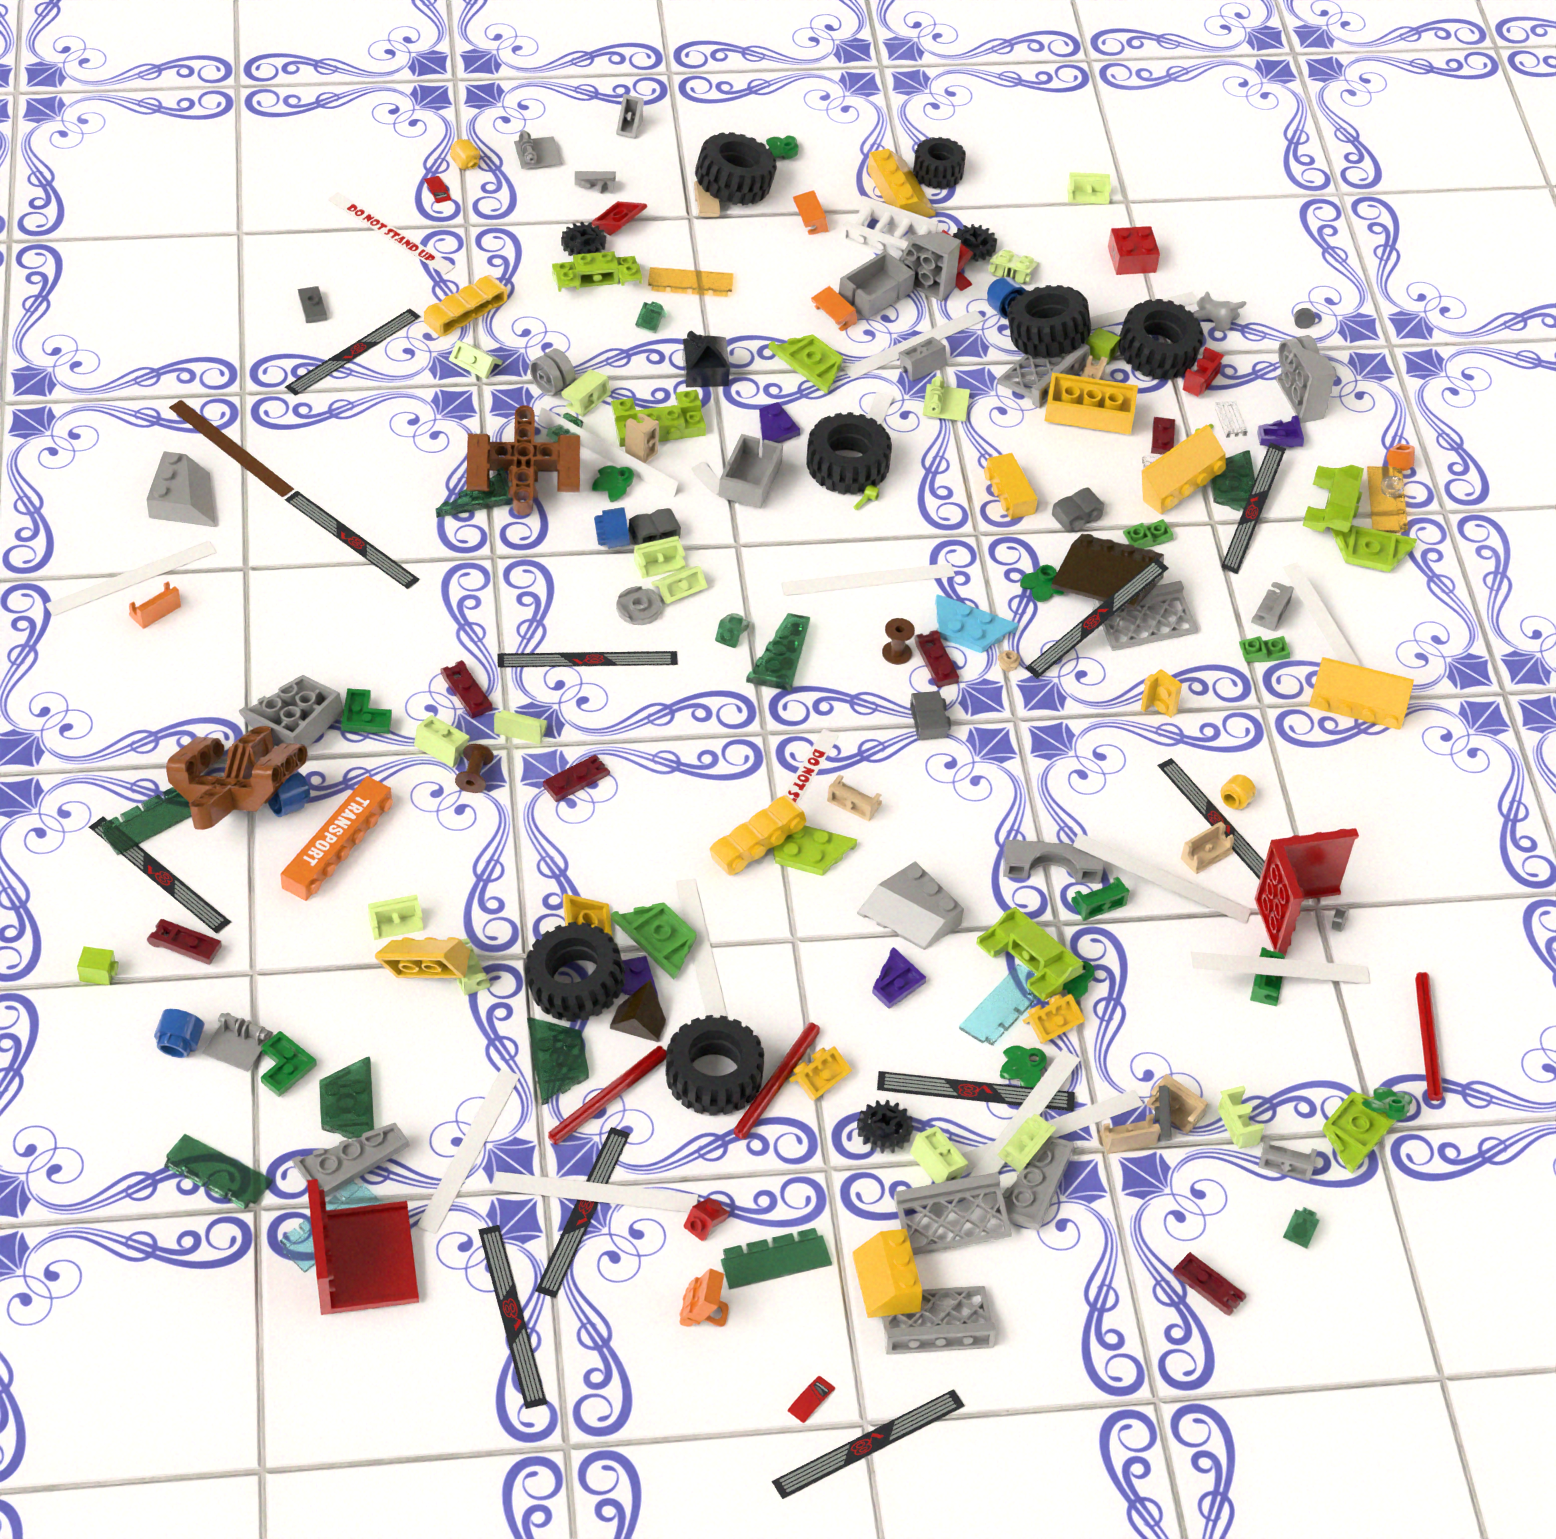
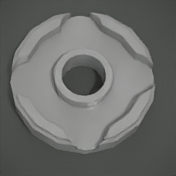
M634 586L625 589L618 596L616 611L618 616L626 623L641 626L651 624L661 614L662 600L653 589L648 588L647 590L642 589V586ZM641 603L644 606L635 607L634 604Z

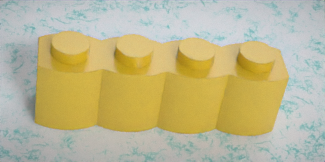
M492 275L481 277L475 284L467 285L461 288L458 293L446 296L441 302L429 305L424 311V323L440 337L446 336L457 327L465 326L474 318L481 317L490 309L504 304L507 301V288Z
M788 795L777 798L768 808L760 810L748 822L740 824L729 835L713 843L709 848L712 859L729 876L743 871L749 862L761 858L769 848L780 845L787 835L800 831L807 822L804 811Z

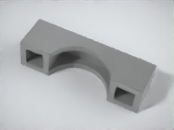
M1019 839L1005 840L1003 877L1027 879L1036 868L1054 865L1068 871L1076 883L1100 884L1103 860L1073 847V844L1022 841Z

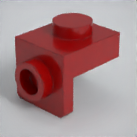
M709 1197L692 1206L683 1226L699 1240L704 1241L713 1227L726 1221L730 1212L723 1208L718 1201Z

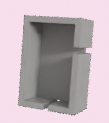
M885 250L842 276L839 282L838 294L851 306H854L858 313L869 319L895 303L896 298L900 300L913 292L915 272Z
M741 433L728 460V465L725 466L720 477L719 497L761 509L782 464L783 444L764 440L762 458H760V438Z

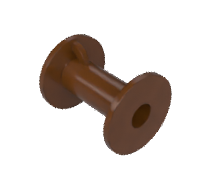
M893 618L885 625V634L891 641L883 646L882 656L888 663L902 665L911 659L912 650L905 641L910 640L914 636L915 627L912 622L905 618Z
M473 743L465 746L463 750V756L469 763L466 771L456 775L455 783L465 792L480 793L486 787V781L480 775L482 767L493 762L494 753L487 746Z

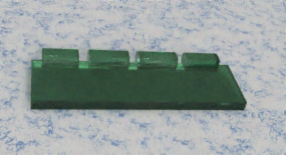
M171 787L162 792L165 800L157 794L142 802L141 806L144 811L136 805L121 813L120 817L123 822L115 816L102 823V837L118 856L192 817L189 802L174 787Z
M184 1134L166 1154L165 1168L180 1176L185 1172L184 1178L201 1187L207 1184V1190L224 1199L229 1196L228 1201L243 1209H246L250 1203L255 1205L273 1183V1179L187 1134Z
M814 1227L797 1231L798 1241H795L793 1233L771 1237L773 1247H769L767 1239L746 1243L747 1253H744L742 1245L722 1249L724 1258L720 1259V1263L725 1274L728 1289L832 1266L823 1235L818 1236L817 1230Z

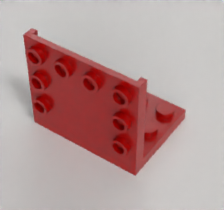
M1356 828L1316 832L1301 836L1293 835L1287 838L1271 840L1254 900L1273 951L1282 953L1286 957L1288 947L1291 946L1292 934L1296 930L1297 917L1300 916V907L1304 900L1341 895L1340 886L1355 839L1359 838Z
M318 1179L307 1180L321 1315L419 1303L407 1201L326 1210L324 1188L319 1189Z

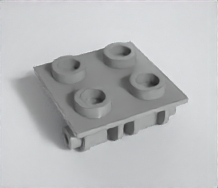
M522 130L518 140L514 141L521 169L562 164L554 136L531 139L530 133Z
M229 1012L221 1013L218 1018V1022L221 1024L202 1054L249 1072L262 1052L261 1046L271 1038L273 1032L265 1029L264 1026L252 1024L249 1020L245 1021L244 1018L232 1016Z

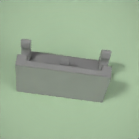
M934 337L928 338L898 353L901 371L904 373L908 369V377L911 381H915L947 365L946 345Z
M1272 582L1271 587L1278 589L1280 592L1268 589L1255 615L1251 619V623L1273 632L1290 604L1294 590L1293 586H1286L1278 582Z
M1266 1136L1258 1168L1309 1181L1314 1168L1317 1149L1312 1148L1311 1153L1307 1154L1270 1144L1271 1137Z

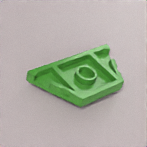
M664 902L652 904L649 907H635L633 912L619 914V911L612 912L611 920L673 980L677 978L696 940L697 933Z

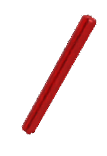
M1418 972L1415 977L1428 1098L1430 1101H1440L1443 1097L1430 976L1427 972Z
M810 1022L804 1028L734 1127L733 1134L743 1140L748 1136L793 1072V1069L819 1035V1025Z
M662 1046L654 1048L548 1132V1139L554 1145L562 1142L666 1059V1050Z

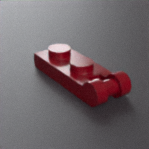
M933 630L926 635L922 633L914 635L916 647L936 687L940 688L959 683V675L941 641L939 631ZM932 643L933 646L927 647L926 644Z
M463 660L455 662V665L452 667L446 666L440 669L444 681L471 719L493 710V704L473 678ZM457 674H459V675L461 676V677H458V678H456V679H455V677H454V675H457Z
M160 919L155 925L156 930L147 937V942L153 947H163L208 965L212 963L222 947L221 940L165 919Z

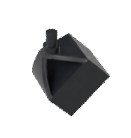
M692 330L689 331L687 338H683L682 349L685 387L729 386L730 364L726 337L703 336L696 334Z

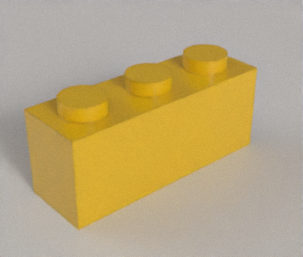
M1013 453L988 458L986 468H984L985 478L987 481H990L994 495L998 496L1001 501L1002 510L1007 512L1010 520L1035 514L1038 498Z

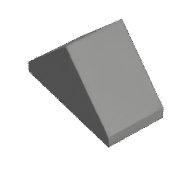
M623 94L616 135L631 138L637 137L643 122L644 98Z

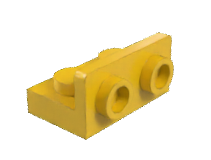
M1160 669L1155 674H1150L1144 681L1145 687L1141 697V710L1145 712L1154 705L1158 711L1172 718L1178 710L1182 683Z
M1059 994L1047 1000L1049 1006L1042 1008L1041 1005H1038L1027 1011L1029 1016L1022 1019L1024 1024L1030 1022L1041 1044L1086 1021L1072 994L1064 998Z
M835 1046L828 1050L824 1047L819 1049L812 1055L814 1059L812 1062L807 1064L804 1061L793 1069L795 1075L789 1078L791 1083L797 1081L811 1101L817 1099L853 1071Z

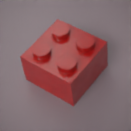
M1151 226L1111 228L1108 250L1116 275L1157 273L1160 252Z

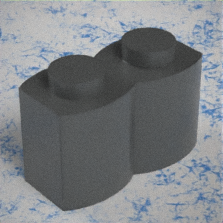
M1086 487L1054 503L1051 515L1066 532L1078 531L1085 524L1098 521L1103 516L1105 504L1089 487Z
M670 508L657 509L651 514H637L630 518L628 531L635 544L640 545L678 536L680 539L681 526Z
M940 691L911 693L910 710L918 740L946 738L948 730H951L950 716H946L945 713L947 709L946 699L941 697Z

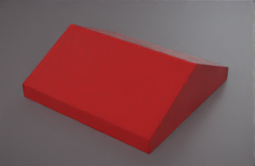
M617 201L591 223L592 226L599 225V230H604V233L611 236L648 206L646 203Z

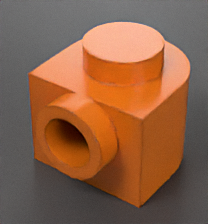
M1398 443L1389 449L1387 453L1388 466L1396 467L1399 471H1407L1410 467L1414 466V446Z

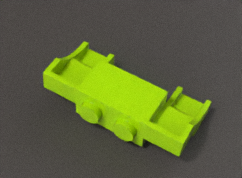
M615 251L573 255L572 262L552 263L553 281L556 282L558 292H562V288L576 287V290H579V288L618 284V278L620 279L621 286H625V282L639 281V284H642L643 280L635 255L616 257Z
M697 389L675 392L677 405L636 410L633 398L611 401L619 446L625 447L626 421L628 419L636 420L637 423L644 422L638 418V414H644L652 420L659 422L658 442L706 436V424L702 415V404Z
M1352 464L1339 468L1318 465L1312 485L1329 490L1325 509L1308 506L1302 526L1323 533L1326 526L1348 533L1352 520L1356 518L1360 507L1356 504H1359L1363 494L1359 489L1364 468Z
M1017 907L1004 912L988 931L977 937L976 945L992 958L1008 950L1036 975L1028 980L1027 988L1043 1001L1060 993L1064 983L1082 974L1083 962Z

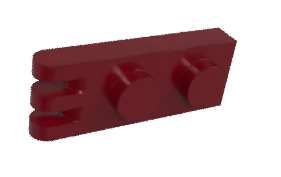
M593 755L544 780L543 788L557 803L607 777L610 774V770L605 767L602 761H599L600 758L597 755Z
M1191 1252L1173 1269L1172 1274L1227 1316H1230L1234 1309L1239 1307L1240 1302L1247 1298L1243 1291Z

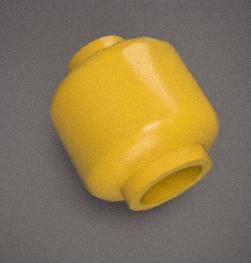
M458 139L452 144L450 157L460 169H474L479 164L480 151L469 139Z
M1233 775L1221 787L1222 801L1229 808L1243 809L1255 797L1256 787L1253 781L1245 775Z

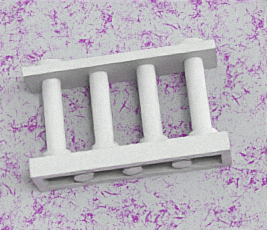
M862 196L859 211L861 215L856 223L847 220L842 225L841 241L877 254L886 250L899 260L909 243L901 240L906 231L908 230L918 235L937 233L938 221ZM869 217L880 221L874 230L864 227ZM887 224L899 227L894 236L882 233Z

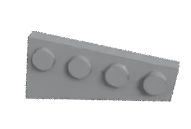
M394 1122L363 1133L362 1137L349 1141V1139L340 1141L339 1145L326 1150L320 1148L313 1151L312 1155L303 1158L298 1156L292 1158L291 1161L306 1184L307 1180L318 1179L319 1189L324 1188L326 1198L408 1148L410 1143Z
M1049 1136L1031 1158V1163L1025 1170L1022 1169L1017 1175V1180L1010 1188L1007 1187L1002 1195L1010 1223L1037 1231L1040 1230L1075 1150V1143Z

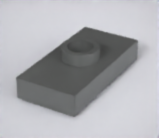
M319 286L297 289L306 323L327 320V313Z
M1159 1086V1106H1154L1155 1122H1160L1161 1141L1167 1142L1172 1140L1170 1090L1168 1086Z

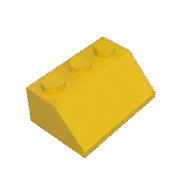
M403 937L402 940H391L375 954V959L396 978H465L470 949L461 939L455 937H448L447 940H438L432 937H426L424 940H415L410 937Z
M906 1228L880 1231L852 1252L867 1318L921 1312L922 1287Z

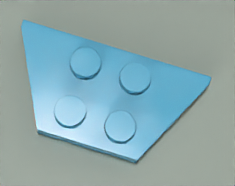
M939 594L935 597L938 631L943 640L982 653L989 649L991 645L1001 642L1003 636L1010 632L1014 634L1018 630V623Z

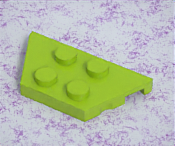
M814 334L801 338H789L787 343L777 345L775 341H772L768 345V350L824 393L829 392L843 363V356Z
M1355 525L1350 526L1348 533L1330 528L1345 563L1390 572L1415 548L1417 542L1416 538Z
M804 825L800 831L787 835L780 845L772 847L775 864L823 876L830 870L832 865L837 864L843 859L845 853L850 849L854 850L856 848L858 839Z
M1351 1092L1324 1123L1322 1131L1351 1174L1355 1172L1397 1121L1389 1119L1386 1116V1112H1373L1362 1105V1101L1373 1099L1374 1096L1368 1097L1357 1092Z

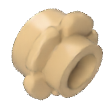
M1005 650L998 655L999 666L1004 671H1014L1019 666L1021 658L1014 651Z

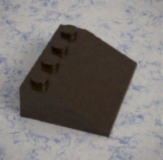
M1081 534L1071 544L1051 584V588L1104 602L1156 558L1164 563V554L1151 549L1138 548L1131 544L1114 542L1111 539L1094 537L1091 534ZM1164 573L1124 607L1135 609L1164 578Z

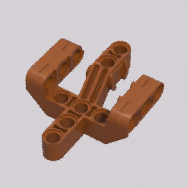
M519 406L515 410L514 442H491L490 435L468 433L466 490L489 491L490 471H509V482H512V486L508 490V497L513 498V510L515 513L522 516L532 512L533 498H538V490L535 486V482H538V471L557 472V492L580 493V435L558 436V443L535 442V412L530 406Z
M268 726L255 727L229 747L224 776L201 775V773L221 759L225 748L219 738L198 736L168 759L166 763L168 783L189 802L194 828L197 830L209 829L219 823L233 810L257 812L263 804L268 803L285 780L306 763L308 757L307 747L304 744L282 743L278 747H274L271 728Z

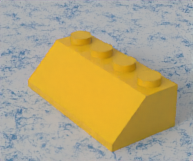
M889 148L869 152L868 173L886 204L926 218L936 215L935 210L905 159Z
M1052 372L1044 421L1131 434L1138 385Z
M1206 424L1141 470L1143 501L1158 513L1163 514L1168 509H1172L1182 499L1189 497L1192 492L1204 486L1210 479L1221 474L1226 469V453L1210 426Z
M1322 657L1309 707L1400 730L1406 714L1414 679Z

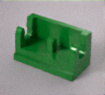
M1118 876L1114 877V882L1106 887L1084 895L1079 890L1074 892L1075 896L1071 898V902L1083 921L1127 905L1130 890L1128 887L1126 888Z
M1265 947L1261 948L1259 957L1285 959V955L1282 953L1267 950ZM1255 974L1250 1001L1277 1007L1283 976Z

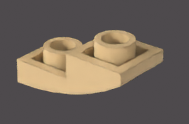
M695 181L694 190L695 201L698 205V216L719 217V198L710 196V193L705 192L702 189V185L700 186L698 181Z

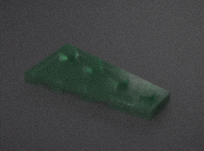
M787 613L776 630L774 638L768 642L764 653L755 662V667L746 676V683L792 691L811 617Z

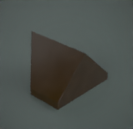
M651 979L617 1007L610 1024V1029L659 1042L666 1024V1018Z

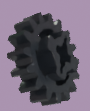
M581 222L580 225L573 223L572 228L567 226L566 231H562L561 246H563L564 252L568 251V256L573 254L600 253L606 249L607 237L604 235V230H599V225L593 227L591 222L588 225L584 224V222Z
M971 224V227L963 225V230L957 228V232L953 233V237L961 240V243L973 252L969 260L974 259L975 262H978V258H981L985 261L986 256L992 257L993 253L996 252L997 238H995L994 232L989 233L990 228L982 229V225L975 227L974 224Z
M887 1099L883 1105H881L879 1100H876L874 1107L867 1104L866 1111L861 1110L859 1119H857L858 1137H863L862 1144L870 1143L871 1151H874L877 1147L880 1148L881 1154H884L885 1149H889L891 1153H894L896 1146L902 1150L905 1142L909 1143L911 1134H913L912 1116H907L908 1109L900 1110L898 1102L892 1106Z

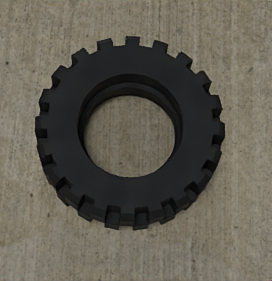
M721 132L710 136L703 142L695 167V176L705 192H709L710 196L717 197L722 202L726 203L727 201L733 205L742 204V206L749 205L750 203L756 204L769 194L777 170V162L772 151L769 148L767 149L766 145L762 142L759 143L755 138H749L741 133L739 135L735 134V132H729L728 134Z
M1045 285V287L1041 288L1035 287L1031 291L1027 290L1023 292L1022 296L1019 295L1015 298L1007 313L1011 342L1022 353L1029 354L1032 357H1058L1060 354L1066 355L1071 353V350L1080 348L1081 344L1087 341L1091 333L1088 300L1080 291L1074 290L1069 286Z
M1145 300L1143 303L1140 302L1134 305L1125 316L1119 334V351L1121 356H1124V361L1128 365L1131 364V368L1134 371L1142 372L1143 376L1147 377L1149 375L1153 379L1158 380L1160 378L1169 380L1173 376L1177 378L1186 374L1187 369L1191 370L1194 366L1204 340L1203 329L1198 318H1194V313L1190 310L1187 311L1185 306L1174 304V301ZM1149 335L1165 337L1173 344L1158 342Z
M840 412L835 413L832 417L829 415L823 418V421L820 420L815 424L809 433L806 456L809 474L813 479H816L820 486H826V489L831 492L835 490L838 491V494L843 495L844 493L857 495L858 492L863 494L867 486H879L889 473L892 453L891 437L881 424H877V421L872 417L870 419L866 418L864 414L855 415L854 412L842 414ZM853 450L862 455L847 457L836 453V451Z
M569 922L567 926L562 927L561 924L555 926V930L551 932L547 930L542 934L541 940L536 939L532 944L533 950H529L526 956V979L536 1005L540 1006L545 1014H552V1017L558 1020L566 1018L567 1022H575V1019L585 1021L589 1020V1016H599L603 1013V1009H609L614 1004L613 999L620 997L622 993L621 988L625 984V969L617 943L614 942L613 937L609 933H604V930L599 926L592 928L590 923L582 922L581 925H577L576 922ZM582 960L597 965L591 975L579 982L563 983L554 979L558 970L570 962Z
M706 1015L704 1019L699 1017L692 1019L691 1024L684 1023L679 1027V1032H675L672 1035L667 1046L665 1076L668 1089L672 1090V1095L677 1101L682 1100L681 1105L687 1109L692 1107L694 1112L699 1114L707 1112L709 1116H717V1113H723V1115L731 1114L733 1109L739 1111L745 1108L746 1102L751 1103L755 1099L756 1093L760 1091L762 1086L764 1048L761 1046L759 1037L753 1035V1030L747 1025L743 1027L742 1022L735 1018L732 1021L728 1019V1016L720 1015V1018H716L713 1015ZM706 1055H720L733 1061L737 1068L725 1075L712 1076L700 1072L692 1063Z

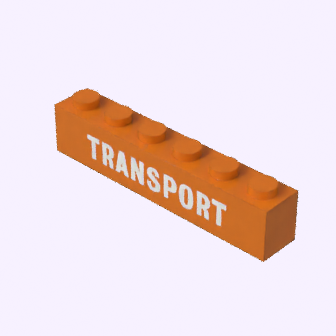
M366 776L280 873L282 889L304 901H307L312 894H316L324 880L333 875L337 865L347 859L351 849L356 844L361 843L365 833L370 828L375 827L379 817L384 812L389 811L393 803L391 787Z

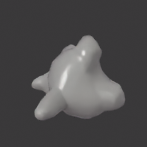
M1206 291L1204 296L1200 297L1196 303L1199 310L1193 312L1194 318H1198V320L1211 319L1214 321V329L1216 331H1226L1231 327V321H1235L1240 317L1238 309L1243 308L1247 302L1217 301L1212 299L1210 293Z

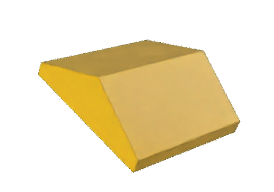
M570 894L563 895L565 926L569 922H576L577 925H581L582 922L590 923L592 928L599 926L604 930V933L607 932L612 936L608 903Z

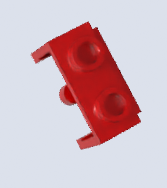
M1205 347L1202 358L1197 360L1196 366L1198 369L1195 372L1187 369L1182 390L1197 397L1204 394L1219 375L1222 365L1220 361L1225 355Z

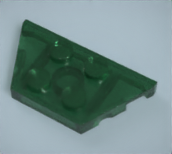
M1250 450L1227 457L1226 469L1209 480L1213 503L1228 506L1239 512L1241 508L1244 509L1255 482Z
M528 1017L527 1028L541 1105H546L553 1096L560 1092L564 1094L571 1090L574 1085L581 1084L589 1079V1069L582 1033L578 1029Z
M370 1056L319 1080L321 1130L332 1134L338 1133L350 1140L353 1137L360 1138L363 1133L374 1130Z

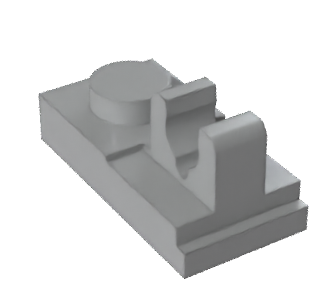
M574 171V185H579L581 188H589L591 185L597 184V192L601 194L602 187L607 185L609 187V194L613 193L616 171Z

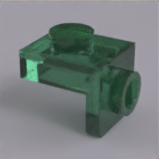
M651 301V304L644 302L635 326L656 334L662 317L666 318L667 316L663 305Z
M568 412L563 414L562 418L582 428L583 420ZM559 424L548 428L546 436L552 439L554 443H558V436L578 434L575 432L571 433L570 429H564V426Z
M729 613L720 620L715 641L736 648L740 635L748 630L750 621L744 619V616L738 613Z
M1305 1207L1301 1211L1295 1209L1282 1238L1308 1249L1314 1233L1321 1222L1316 1218L1318 1213Z

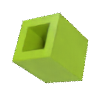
M1098 327L1093 334L1090 333L1085 344L1090 346V356L1092 355L1098 361H1100L1101 357H1106V365H1108L1118 353L1120 337Z
M83 946L77 964L79 980L81 982L110 985L112 977L117 975L119 962L115 961L114 950Z

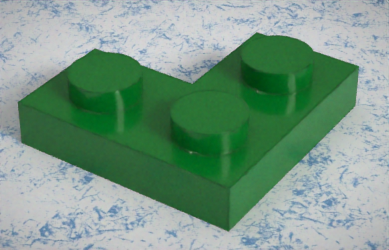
M347 688L341 723L342 731L390 734L392 709L369 708L371 690Z
M282 1031L277 1032L261 1046L262 1052L276 1063L260 1077L261 1083L278 1097L282 1096L317 1066L316 1059Z

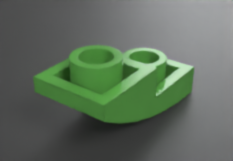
M1164 519L1145 526L1142 522L1123 531V535L1129 544L1142 549L1154 547L1174 539V535Z
M1261 636L1239 641V646L1246 662H1274L1290 659V651L1284 636L1264 641Z

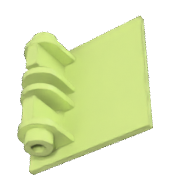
M1003 249L990 259L992 263L990 264L989 272L999 277H1003V274L1004 277H1008L1009 270L1012 268L1010 277L1024 284L1025 282L1029 283L1031 278L1029 273L1039 262L1034 261V258L1031 256L1023 255L1021 257L1014 255V252L1011 250Z
M941 376L933 378L932 383L927 384L922 416L966 421L970 390L944 386L945 382Z

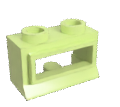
M1244 1085L1220 1091L1222 1098L1218 1105L1219 1114L1234 1145L1237 1144L1238 1149L1258 1145L1264 1130L1262 1123L1251 1125L1248 1116L1251 1114L1252 1106L1241 1104L1246 1091Z

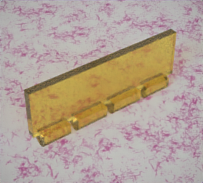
M650 267L648 286H652L651 291L666 292L667 287H671L670 293L687 294L688 289H692V294L708 296L710 290L713 291V296L727 297L728 292H732L734 273Z
M1367 466L1372 529L1388 533L1407 531L1408 522L1402 469L1390 466Z

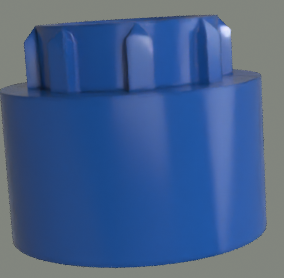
M1011 277L996 279L987 290L988 305L1002 318L1008 319L1007 313L1011 303L1017 296H1022L1023 292L1027 290Z
M624 507L602 510V515L594 517L598 545H607L608 549L630 546Z
M296 771L285 780L283 785L269 800L268 805L277 817L286 816L305 807V803H307L311 796L305 777Z
M173 1008L163 1010L154 1033L158 1050L176 1058L189 1056L190 1052L195 1051L198 1047L205 1023L196 1015L184 1010Z

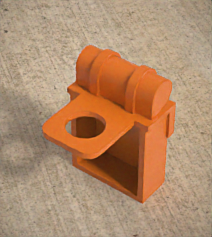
M710 1268L701 1277H695L689 1282L682 1298L683 1305L679 1313V1323L687 1327L692 1326L694 1323L699 1325L703 1320L719 1327H723L726 1324L729 1306L726 1302L720 1300L724 1273ZM719 1307L722 1313L721 1317L718 1319L713 1318L710 1314Z

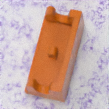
M812 190L793 196V201L805 228L816 226L814 229L808 230V234L814 235L821 232H829L825 213L815 191Z
M827 286L811 297V301L816 304L814 307L817 310L822 309L835 321V324L841 325L838 328L840 331H844L858 323L856 309L832 287Z
M169 581L163 584V592L136 607L134 601L129 604V616L142 629L181 607L179 589L176 586L170 588Z

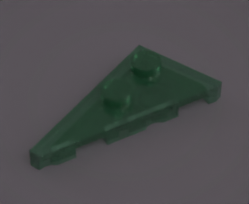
M499 468L497 474L490 478L489 491H467L466 489L458 493V498L452 502L445 501L438 508H435L436 518L512 505L513 498L508 497L510 486L504 469Z

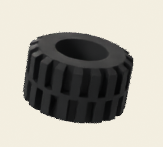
M930 137L929 139L922 140V143H919L915 150L914 176L918 178L920 183H924L925 186H931L934 189L951 188L953 185L959 184L963 179L966 152L963 150V146L958 145L957 141H952L950 138Z

